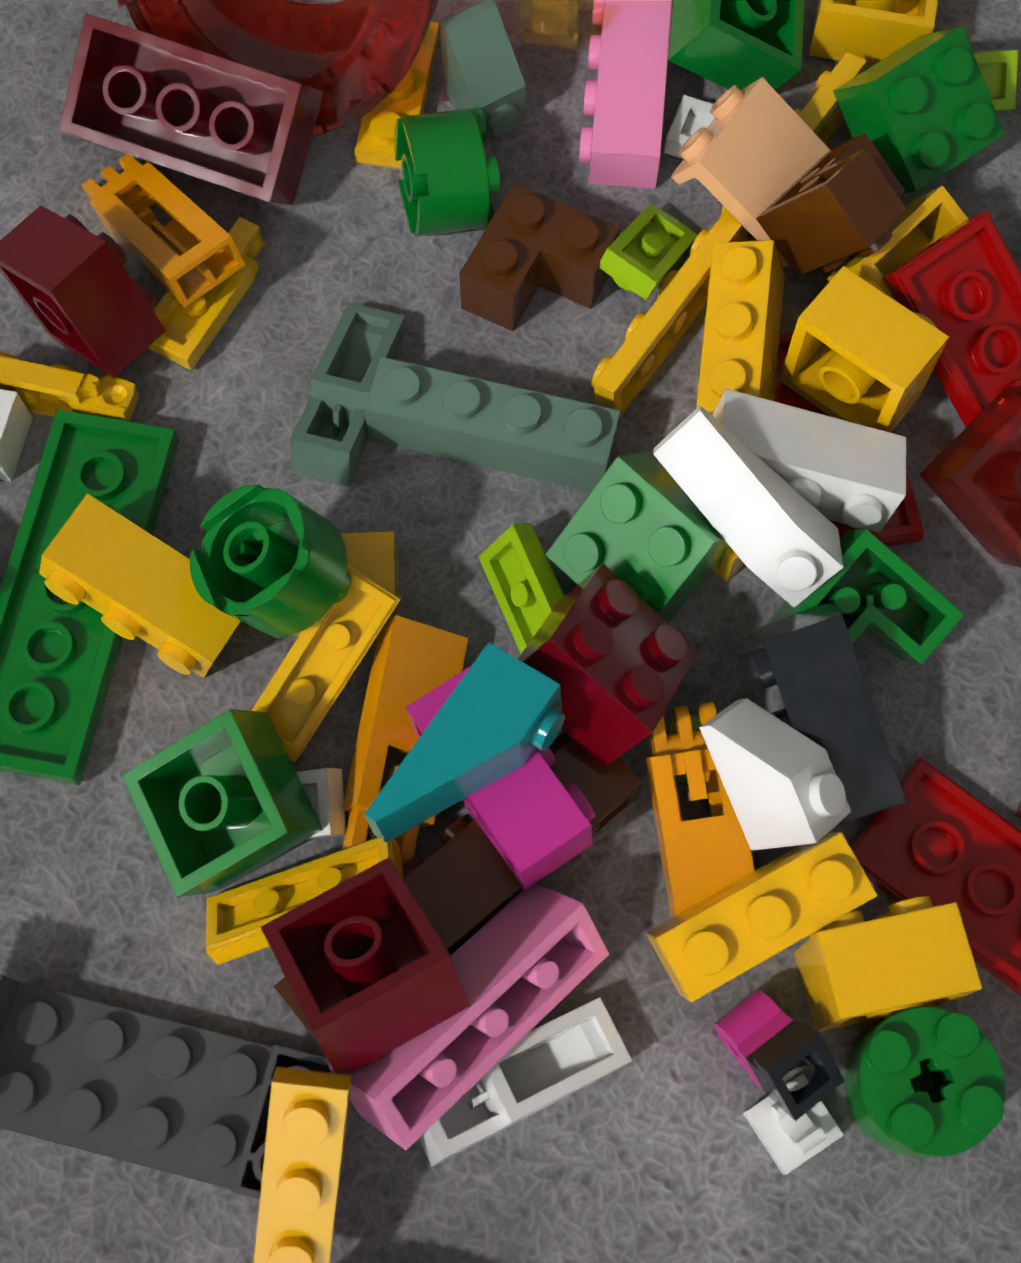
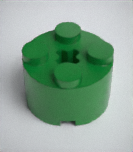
M480 107L412 115L396 120L394 130L396 161L402 160L403 179L398 180L408 226L411 233H416L415 237L487 227L493 218L494 207L490 192L499 191L500 174L495 155L485 156L483 143L486 142V123L484 113Z
M259 484L245 485L226 494L212 506L200 525L202 529L206 530L200 551L192 547L190 557L191 578L201 598L218 610L277 639L287 638L314 625L329 611L333 604L342 601L350 590L351 575L347 570V551L339 530L328 519L289 493L278 488H263Z
M917 1007L901 1011L868 1028L855 1044L844 1074L847 1103L859 1127L882 1147L908 1158L945 1157L965 1152L979 1144L993 1128L997 1127L1003 1118L1005 1110V1080L1001 1062L993 1045L978 1028L977 1024L969 1016L961 1013H954L935 1007ZM920 1074H930L934 1082V1088L927 1092L915 1093L911 1085V1078L917 1077Z

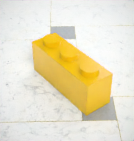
M774 240L713 243L696 408L701 405L711 415H713L725 389L774 401L785 274Z
M88 493L42 554L39 574L46 578L44 583L52 593L68 603L77 605L82 601L103 614L101 620L110 630L129 640H134L138 636L159 650L157 656L164 664L181 674L190 675L193 671L204 678L241 623V621L218 610L201 598L191 578L189 558Z
M828 832L819 842L799 845L646 932V935L678 993L692 1003L878 895L842 832Z

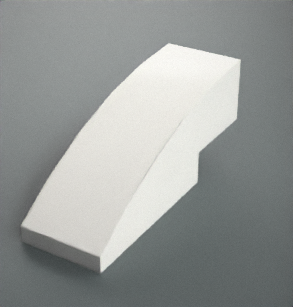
M599 997L527 1033L419 1138L431 1167L632 1062L601 998Z

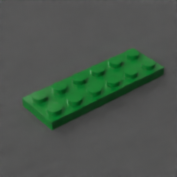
M60 409L56 410L0 586V771L80 786L123 637L110 630L101 620L103 614L82 601L77 605L68 603L46 587L44 583L46 578L39 574L42 554L87 493L152 535L179 443L175 429Z

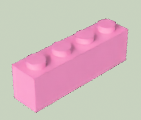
M594 0L592 25H602V35H590L588 70H598L597 81L586 80L583 111L584 116H594L593 128L582 127L579 162L590 163L588 182L590 184L656 189L661 154L672 0Z
M535 883L525 891L522 890L451 955V959L471 1006L350 1074L349 1100L360 1117L404 1150L410 1148L609 955L584 904ZM330 1065L328 1068L332 1073L335 1074L332 1066Z

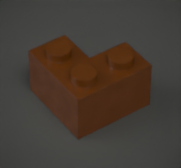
M863 132L830 149L764 210L756 220L769 238L774 240L776 248L796 276L819 267L822 268L824 273H827L840 266L856 252L860 258L873 254L892 238V234L888 229L907 211V208L899 198L905 190L866 132Z
M513 183L459 273L461 309L510 331H514L539 286L592 309L610 277L609 274L599 268L600 260L607 248L619 237L620 227L517 183Z

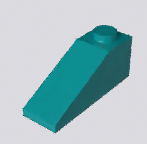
M488 642L364 815L373 834L384 842H388L524 766L536 747L545 751L557 737L565 720V714L561 713L560 684Z

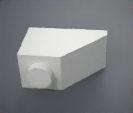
M748 698L736 700L699 727L751 851L817 843L852 812L846 799L843 783L836 775L826 749Z

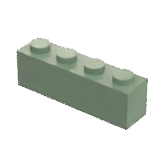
M382 356L380 357L364 407L370 441L589 492L593 491L611 465L617 442L621 413L620 410Z

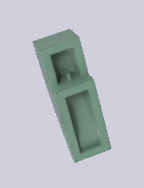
M351 302L348 303L310 379V400L290 438L292 473L350 487L369 438L364 414L369 391L380 357L396 358L405 326V315Z

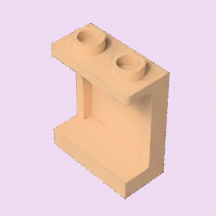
M761 77L742 90L734 85L720 96L710 109V113L715 118L707 129L705 127L698 129L683 144L678 152L683 161L671 175V178L678 185L692 178L699 180L757 241L771 239L756 218L830 150L771 85ZM777 249L782 268L789 266Z

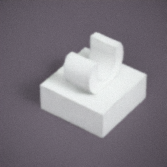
M802 1073L786 1083L789 1091H794L804 1087L809 1082ZM769 1096L743 1112L783 1175H787L844 1136L822 1101L797 1121H794Z

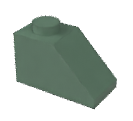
M484 0L440 22L445 96L455 110L478 107L482 109L486 123V138L492 135L504 137L512 133L520 125L521 121L526 119V84L497 5L493 0Z

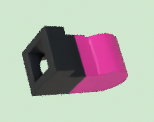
M760 990L754 991L713 1023L716 1033L739 1064L749 1073L750 1079L794 1121H797L845 1082L821 1034L803 1019L799 1022L794 1021L770 997ZM798 1067H811L815 1069L814 1076L807 1085L798 1090L789 1091L783 1080V1077L788 1072Z

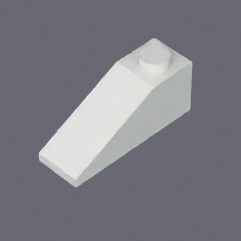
M701 405L654 448L653 455L747 568L791 606L796 607L843 568L838 528Z

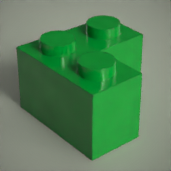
M867 529L847 530L840 538L843 568L796 607L791 606L786 601L767 623L769 624L833 601L842 613L852 645L866 630L902 661L922 665L964 614Z

